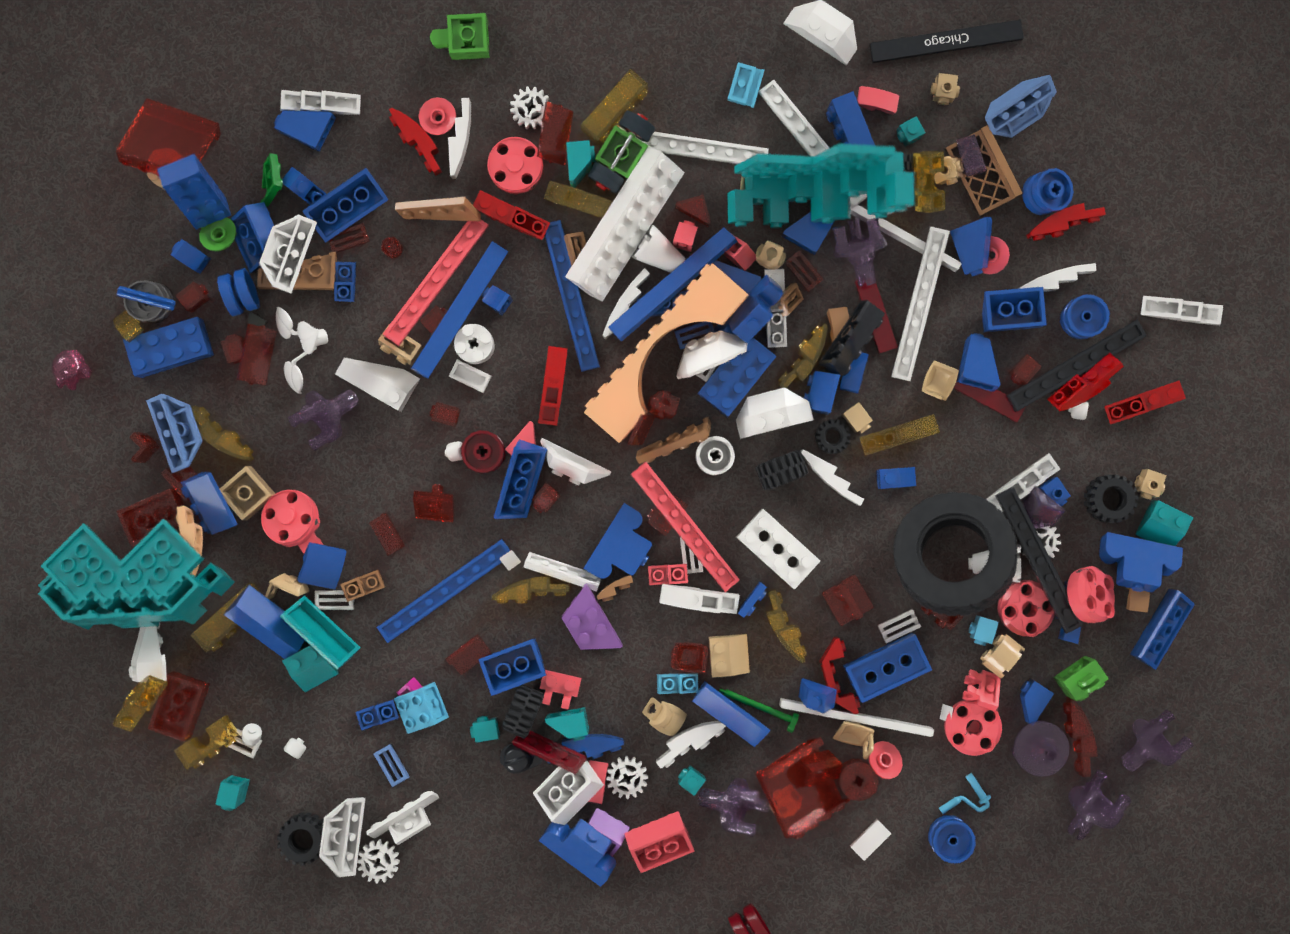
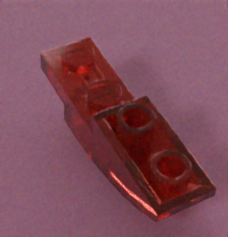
M1066 697V703H1063L1064 713L1067 714V722H1065L1064 728L1069 737L1076 739L1073 742L1074 751L1077 752L1075 770L1082 777H1091L1090 757H1098L1094 734L1085 713L1078 703Z

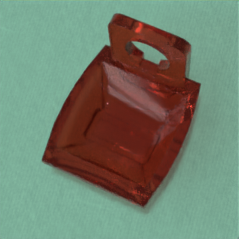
M690 642L675 643V647L672 649L671 668L688 673H706L708 646Z

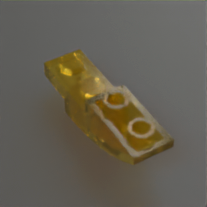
M549 181L544 199L601 219L613 202L553 181Z
M825 323L822 326L817 325L811 332L813 335L809 341L805 339L798 346L800 351L797 354L803 359L800 360L798 358L791 365L793 370L789 374L785 372L778 379L780 384L777 387L779 389L787 388L795 378L803 382L809 375L825 343L828 327Z
M193 406L191 408L194 418L200 424L198 429L201 437L210 445L238 459L247 461L255 459L252 456L253 451L246 444L243 446L239 441L241 439L234 430L225 429L221 432L222 427L216 421L212 422L208 416L210 414L204 407Z
M933 414L859 438L866 456L940 433Z
M551 576L528 578L499 590L492 595V600H497V603H508V600H516V603H527V600L532 599V592H535L536 596H546L547 592H554V596H566V592H570V584L551 583Z
M775 589L769 590L767 593L772 610L766 611L768 621L782 645L797 660L804 663V657L807 656L804 645L801 646L799 638H802L799 627H795L793 623L786 625V622H789L786 611L781 609L780 604L783 603L781 593H777Z
M151 675L145 677L123 702V708L115 718L113 726L132 732L146 710L149 711L168 685V682Z

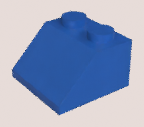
M819 371L809 375L807 386H810L808 394L805 393L803 398L810 402L812 412L824 415L831 413L840 375Z

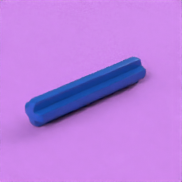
M119 286L117 289V296L168 310H174L175 300Z

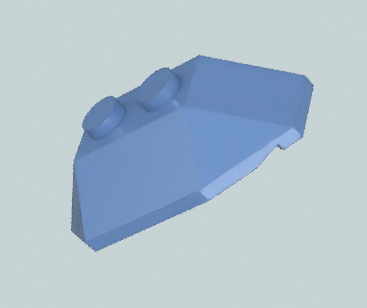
M1046 75L1022 81L992 101L985 116L992 134L1012 138L1042 118L1051 103L1052 97L1057 92L1051 76Z
M160 394L146 400L171 472L175 473L189 467L203 442L191 406L165 394Z

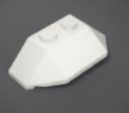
M823 0L794 7L783 23L845 65L848 64L857 51L853 20Z
M297 215L272 227L259 262L272 287L292 293L316 227V221Z
M724 331L710 332L703 338L691 340L685 346L676 377L678 379L691 377L735 358L738 354L747 352L748 343H745L737 335Z
M780 388L747 397L736 419L740 439L813 421L814 418L808 400L786 388Z
M542 438L540 441L542 447L547 449L545 457L549 467L553 469L552 473L560 477L565 474L570 477V482L578 486L580 483L586 484L611 474V471Z
M364 797L347 798L324 817L319 857L338 877L356 875L365 805Z

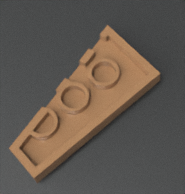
M466 197L398 202L395 204V210L404 219L481 221V214Z
M336 251L328 255H317L303 260L293 290H334V282L336 281L335 262H337ZM258 268L257 288L277 289L272 287L263 269Z
M709 417L702 419L704 423L698 426L694 424L688 426L682 434L675 432L669 435L665 442L659 440L638 450L636 455L638 463H650L658 456H668L673 450L678 448L682 450L689 447L693 442L697 441L700 443L705 441L710 436L711 421Z

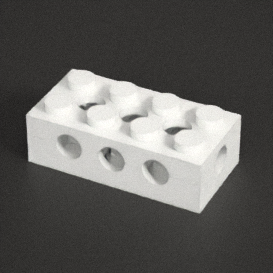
M761 509L736 536L794 590L820 562L814 554L764 509ZM763 530L767 531L769 535L766 541L759 539V533ZM780 543L783 550L780 554H775L773 547L775 544ZM794 556L797 559V563L794 567H789L788 559Z

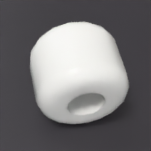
M1087 401L1070 408L1068 412H1071V417L1074 419L1085 420L1089 403Z
M457 441L447 444L445 456L452 462L463 460L461 455L463 443Z
M253 723L247 724L242 730L243 742L247 745H256L260 741L262 735L260 726Z
M291 738L285 745L284 751L299 759L305 752L306 746L300 738H297V740Z

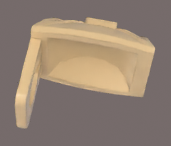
M766 241L765 245L761 244L757 248L756 261L767 269H778L784 264L786 259V253L783 252L784 247L771 241Z
M934 360L925 376L922 392L946 401L955 386L959 370Z
M283 573L269 581L270 584L265 597L268 599L273 598L278 588L295 596H301L309 592L307 584L299 583L298 577Z
M653 697L643 710V714L650 720L649 724L659 732L669 736L676 735L687 716L677 706L663 701L660 703ZM655 704V713H649L650 707Z
M844 721L833 739L846 744L863 746V759H867L874 749V730L860 725V723Z

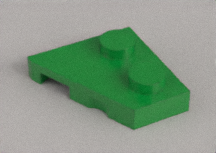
M272 153L269 154L263 164L262 188L266 189V195L261 202H264L266 207L270 205L277 192L283 186V180L280 178L281 165L278 163L277 154Z

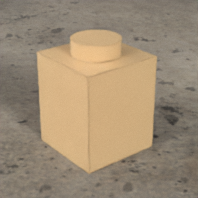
M859 402L841 414L855 433L858 431L863 433L871 427L869 423L873 421Z

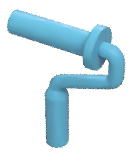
M970 773L965 777L980 798L979 804L985 803V805L979 808L966 797L958 796L940 806L939 809L944 814L963 800L977 812H983L989 808L990 803L988 800L991 799V796L986 795L974 775Z

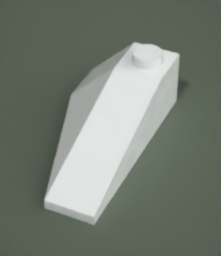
M349 358L343 359L335 373L342 379L401 412L420 378L404 369Z
M160 623L156 627H140L131 666L129 667V676L132 678V681H167L165 654L161 655L160 653L163 640L160 634L157 633Z

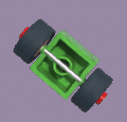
M627 110L619 122V125L624 130L615 125L597 154L596 162L588 173V177L596 182L595 185L603 191L607 189L617 194L624 183V179H628L648 148V145L642 141L648 142L656 128L642 114H635Z

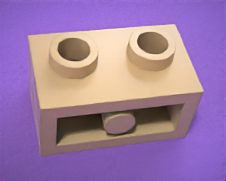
M383 334L378 339L381 346L380 349L387 354H394L397 356L396 359L404 365L408 363L412 366L422 351V345L408 336L400 346L384 337Z

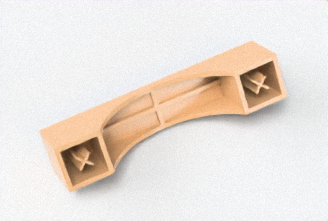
M713 263L710 266L707 264L700 271L702 276L698 280L694 279L688 285L687 289L689 291L685 295L681 294L674 302L676 306L672 310L668 309L662 315L663 321L659 325L655 324L648 332L650 336L647 340L642 339L635 348L638 350L635 354H629L623 361L625 365L622 369L617 368L610 376L612 378L610 383H604L597 391L599 393L597 398H591L585 405L587 409L584 413L618 443L622 442L648 413L642 393V376L647 358L655 345L666 334L685 324L707 321L724 325L749 297L742 288Z

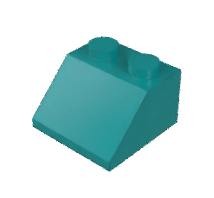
M589 140L566 142L571 189L577 187L592 169V162H596L594 146H590Z
M1152 500L1135 535L1148 541L1176 546L1185 536L1194 517L1159 500Z
M311 645L282 660L291 678L304 692L339 674L337 669Z
M585 707L547 714L545 718L546 724L568 739L573 738L574 741L582 740L589 733Z

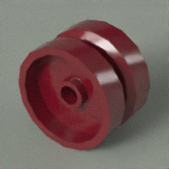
M479 430L473 432L465 438L462 444L461 455L463 462L468 468L476 472L489 473L495 471L502 465L505 459L506 450L503 441L489 431ZM482 449L488 450V453H485V456L481 454Z
M752 903L743 907V915L746 921L737 912L728 917L735 934H771Z

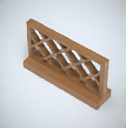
M988 125L945 148L951 158H957L954 157L952 149L956 147L966 149L963 158H958V160L961 161L962 165L964 162L974 165L971 176L963 174L961 180L979 216L1023 194ZM979 136L982 142L980 150L969 147L971 139ZM967 150L978 152L975 163L964 160ZM980 154L989 156L990 163L988 167L977 164ZM976 166L987 169L984 180L973 177ZM989 170L998 173L999 179L997 184L986 181ZM972 179L983 182L980 193L971 190L970 183ZM985 183L996 186L993 197L981 194ZM998 187L1005 189L1009 197L1003 200L995 198ZM980 196L991 199L989 207L981 210L978 204Z

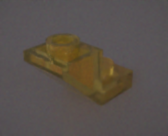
M126 310L113 320L115 328L128 342L144 331L139 324V320L130 316Z

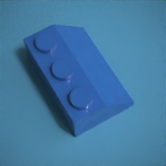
M264 202L245 205L230 219L236 226L237 234L235 240L250 273L258 271V268H262L259 262L271 229L274 226Z
M1043 287L985 291L982 309L983 331L996 332L1046 326Z
M201 472L181 482L183 486L181 491L185 498H189L192 505H190V508L193 510V514L195 516L198 515L201 520L199 525L202 526L204 533L207 532V534L212 535L238 525L211 472Z
M536 639L528 640L478 659L491 696L546 676L543 659Z

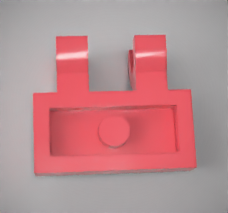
M970 669L969 675H966L964 679V684L968 686L967 691L963 692L962 699L968 701L976 699L977 705L995 711L999 704L1001 679L994 673L985 670L978 673ZM979 684V688L977 689L972 685Z
M545 670L546 676L542 677L540 689L545 690L542 704L550 705L553 692L564 694L561 708L569 709L571 697L578 696L582 678Z

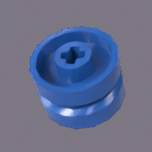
M1057 168L1047 169L1030 176L1025 181L1022 189V198L1025 206L1032 213L1047 215L1062 210L1069 205L1074 193L1073 184L1064 171Z
M247 269L236 270L233 277L228 273L218 276V288L224 305L231 316L243 314L244 307L248 311L260 308L259 296Z
M1082 295L1069 301L1063 307L1060 314V323L1063 330L1070 337L1087 339L1100 334L1107 327L1110 312L1107 304L1101 298L1095 295Z
M944 815L937 818L930 826L928 841L931 848L943 861L961 863L972 855L976 846L975 835L972 829L959 817Z

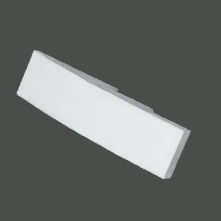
M281 90L280 111H319L332 114L359 115L361 95L331 91L313 92L302 90L301 92Z
M461 98L462 117L455 118L456 137H448L450 176L452 179H456L469 141L471 126V101L469 98Z
M1096 263L1056 270L1038 277L1018 289L1043 287L1044 292L1055 291L1059 289V283H1069L1078 280L1077 274H1091L1095 272Z
M645 268L630 283L617 302L603 332L605 340L612 334L608 326L629 309V306L641 296V291L638 287L650 277V273Z
M1143 296L1141 315L1220 326L1223 305Z
M801 450L803 459L827 485L844 498L861 506L864 499L847 490L851 483L834 475L837 469L836 466L805 450Z
M1048 453L987 498V501L1003 512L995 495L1010 487H1014L1019 498L1022 499L1034 488L1045 482L1047 478L1058 472L1060 468Z

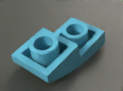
M698 673L657 674L658 694L698 692Z

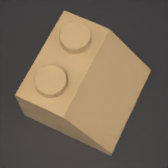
M747 634L709 637L712 677L750 673Z

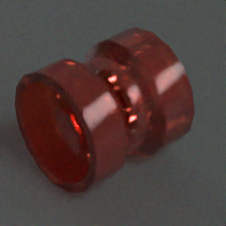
M387 237L382 241L381 249L386 256L392 259L400 257L403 252V246L396 238Z

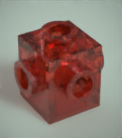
M666 390L658 391L651 395L649 399V413L654 414L655 418L670 420L676 415L680 398L672 396V393Z

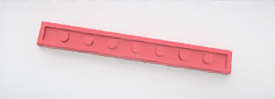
M483 220L466 222L383 333L384 337L398 346L401 345L484 234L489 224Z
M644 462L630 475L721 589L727 592L740 579L648 463Z

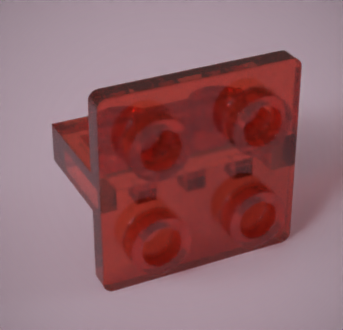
M852 575L822 592L823 597L841 626L853 619L858 620L864 617L862 614L873 608V604L856 575Z

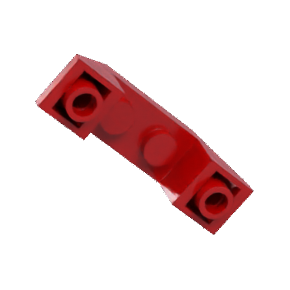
M834 637L820 660L826 686L837 689L835 703L854 714H859L860 702L858 696L854 697L852 692L838 696V693H841L838 681H834L833 674H836L834 664L830 663V660L844 657L843 652L846 651L843 640L840 641L839 637Z

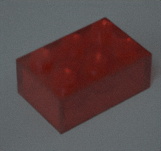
M170 488L116 512L131 547H135L162 519L167 520L175 530H178L179 525L176 521L177 507L184 506L178 489Z
M175 671L168 673L167 681L163 683L148 729L184 742L191 739L210 683Z

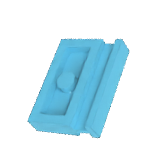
M738 62L727 101L754 108L764 69H757L756 67Z

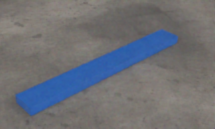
M561 220L550 222L545 238L581 372L599 368L600 365L579 287L565 277L572 266L564 240Z
M723 227L608 326L609 330L622 342L694 280L707 264L710 266L737 243L736 238Z
M493 241L491 242L413 364L412 370L427 379L430 377L508 254L507 250Z
M501 539L376 628L386 642L389 643L502 563L500 557L511 550L504 540Z

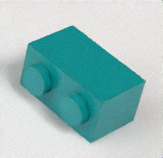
M230 775L221 781L216 805L221 806L223 810L232 811L244 803L250 779Z

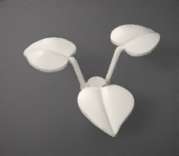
M277 307L276 325L279 333L285 339L290 338L291 334L298 335L305 351L293 359L292 362L287 361L284 365V374L288 384L295 392L302 394L303 376L296 362L305 355L313 353L317 346L327 344L328 335L324 329L313 328L304 321L299 322L297 331H294L292 329L293 322L288 313L281 307Z

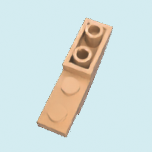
M186 506L177 507L176 521L179 525V534L202 555V526L194 523L192 509ZM199 565L190 574L196 576Z

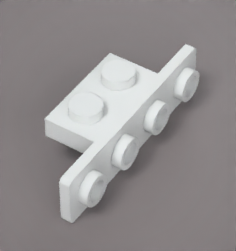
M433 791L424 792L420 795L419 799L414 802H408L403 806V809L389 814L387 819L382 822L373 824L366 831L367 835L376 838L389 830L395 844L403 843L431 825L424 808L438 800V794Z

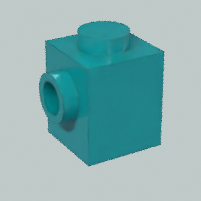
M917 116L899 125L896 130L899 141L905 147L921 139L926 133Z
M488 716L477 717V721H474L472 723L473 726L470 727L471 737L475 738V743L495 740L500 737L497 717L489 719Z
M691 765L687 769L684 768L678 775V778H680L678 780L679 785L694 796L706 781L705 776Z

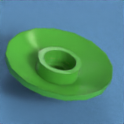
M227 217L201 228L199 233L200 241L210 251L224 250L235 240L237 234L236 226Z

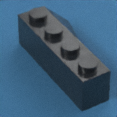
M868 300L860 301L818 364L832 374H838L840 377L845 376L850 371V365L853 360H856L861 355V349L864 344H867L872 339L874 329H877L882 324V318L885 313Z

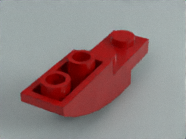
M394 108L389 109L392 114L389 118L394 127L398 126L401 132L398 134L403 143L408 142L410 147L415 145L414 147L420 156L424 155L427 160L424 164L429 173L433 171L435 176L442 173L433 155L439 153V150L425 130L404 113Z
M481 190L473 204L479 212L489 216V218L539 240H543L550 225V222L517 206L514 207Z
M1084 203L1062 209L1035 226L1026 235L1027 239L1033 238V241L1045 239L1046 235L1051 234L1052 237L1063 236V232L1067 231L1069 226L1080 225L1081 221L1088 220V223L1100 221V218L1106 215L1105 208L1085 210Z
M548 346L538 419L540 424L557 426L567 348Z
M1109 353L1082 377L1076 374L1047 400L1059 412L1075 407L1096 396L1112 384L1109 379L1124 366L1116 357Z
M1176 381L1106 405L1104 409L1111 425L1184 400L1186 397L1180 381Z

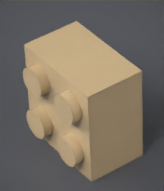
M245 466L220 488L226 503L241 520H249L275 494L252 466Z

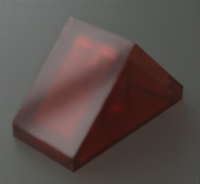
M704 195L676 203L675 209L709 227L711 220Z

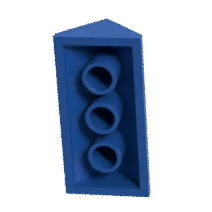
M364 168L302 210V212L308 219L317 222L315 229L326 243L389 199L368 169Z
M520 439L518 440L513 449L495 510V519L527 518L547 453L546 448Z
M251 585L244 589L224 613L227 618L284 659L297 653L305 641L280 617L285 611Z
M1168 589L1130 655L1156 670L1195 604L1182 592Z
M705 681L693 699L695 704L754 747L770 732V729Z

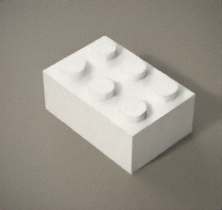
M586 760L576 774L558 766L533 794L551 822L566 825L604 784Z

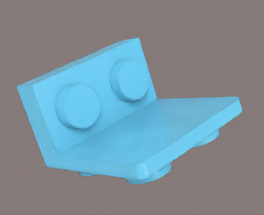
M435 682L394 698L408 734L449 718Z

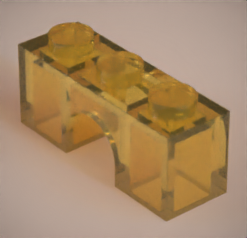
M923 151L913 153L915 211L932 213L945 210V191L937 189L934 184L935 174L944 171V152Z
M227 715L205 729L210 736L209 745H203L197 737H194L174 750L186 770L194 767V769L205 763L203 759L207 756L212 758L220 753L219 748L223 745L227 748L236 742L235 737L239 734Z

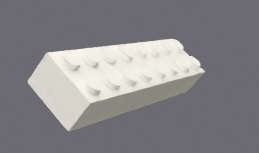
M648 147L565 277L588 295L603 301L685 172L663 152Z

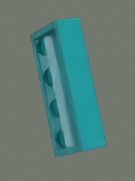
M305 595L280 616L337 670L347 663L361 648Z

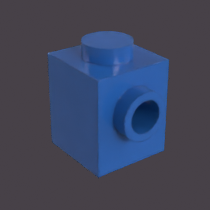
M1052 477L1038 487V490L1050 507L1057 506L1059 508L1066 504V499L1070 497V494L1058 477Z

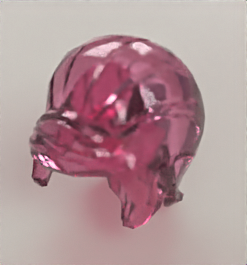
M75 350L60 352L52 362V373L56 378L58 388H63L64 384H66L70 390H76V384L79 379H88L92 373L90 366L85 363L83 355Z

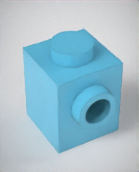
M976 615L975 621L971 622L969 627L970 637L975 639L974 643L986 646V643L992 644L999 622Z

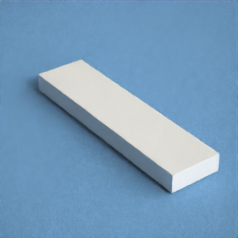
M529 552L524 563V568L581 587L587 583L589 588L596 592L601 578L586 570Z

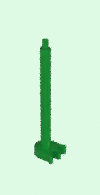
M720 688L719 692L723 693L724 696L789 722L786 730L791 733L794 731L799 714L794 712L791 716L728 689Z

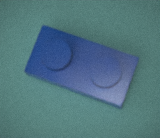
M759 582L737 613L743 618L746 615L750 616L756 608L753 606L756 601H761L766 595L767 591L765 589L767 587Z

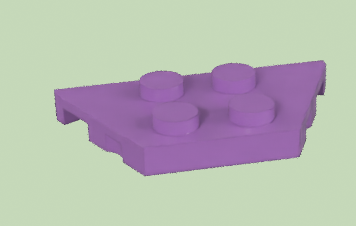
M584 584L580 593L573 599L569 608L562 615V620L580 650L623 647L621 640L588 584Z

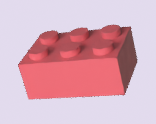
M679 811L624 833L630 853L640 873L695 852Z

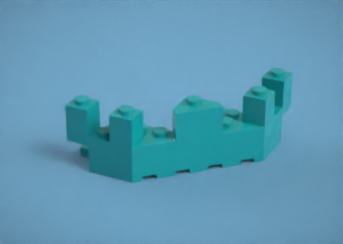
M838 144L813 157L756 154L734 166V174H741L742 177H745V190L734 189L727 193L728 224H735V227H746L748 223L753 221V205L763 204V225H770V228L773 229L782 228V225L789 223L788 202L806 203L807 200H811L812 222L829 224L834 223V220L851 219L850 198L859 197L861 194H867L868 215H875V218H887L888 214L895 211H906L907 207L914 205V172H904L903 152H895V147Z
M162 519L122 560L111 551L88 525L83 523L41 565L48 576L38 585L42 589L38 594L62 620L87 630L93 625L113 624L120 628L159 626L160 621L184 620L194 624L207 611L201 602L211 592L222 596L235 581L223 569L212 563L197 577L190 574L204 558L165 519Z

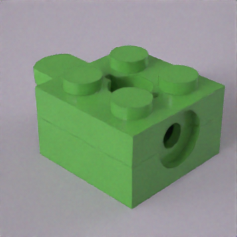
M486 13L447 15L448 29H435L430 34V40L434 48H449V55L452 60L490 58Z
M1083 656L1053 677L1064 694L1075 701L1086 699L1089 693L1102 688L1105 685V681L1109 679L1098 662L1087 656Z

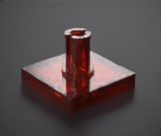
M434 484L431 492L414 491L415 518L454 522L453 495L442 494L443 486L439 484Z

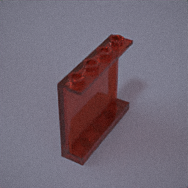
M146 98L117 147L116 154L121 164L135 167L142 172H149L159 177L158 168L192 154H195L201 162L212 140H218L221 135L219 123Z
M821 737L807 740L756 773L785 838H794L796 840L803 837L805 831L818 827L820 821L831 818L833 812L844 809V805L850 801V798H841L818 749L824 745Z

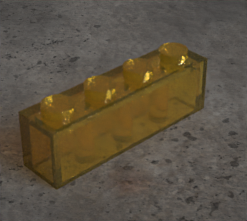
M630 69L580 125L581 131L597 145L600 142L604 143L614 126H620L619 122L627 110L632 112L636 107L634 104L637 100H643L648 94V83Z
M248 583L191 635L205 652L217 651L223 645L222 641L226 637L230 639L237 633L236 628L238 625L227 618L224 613L248 585H251L263 594L254 583Z

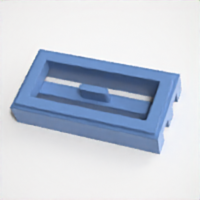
M391 744L374 753L376 760L392 787L410 777ZM387 750H389L390 754L392 755L403 777H401L399 772L397 771L395 765L393 764L391 758L387 753ZM383 753L385 759L387 760L389 766L391 767L393 773L397 778L396 781H394L393 777L391 776L380 754Z

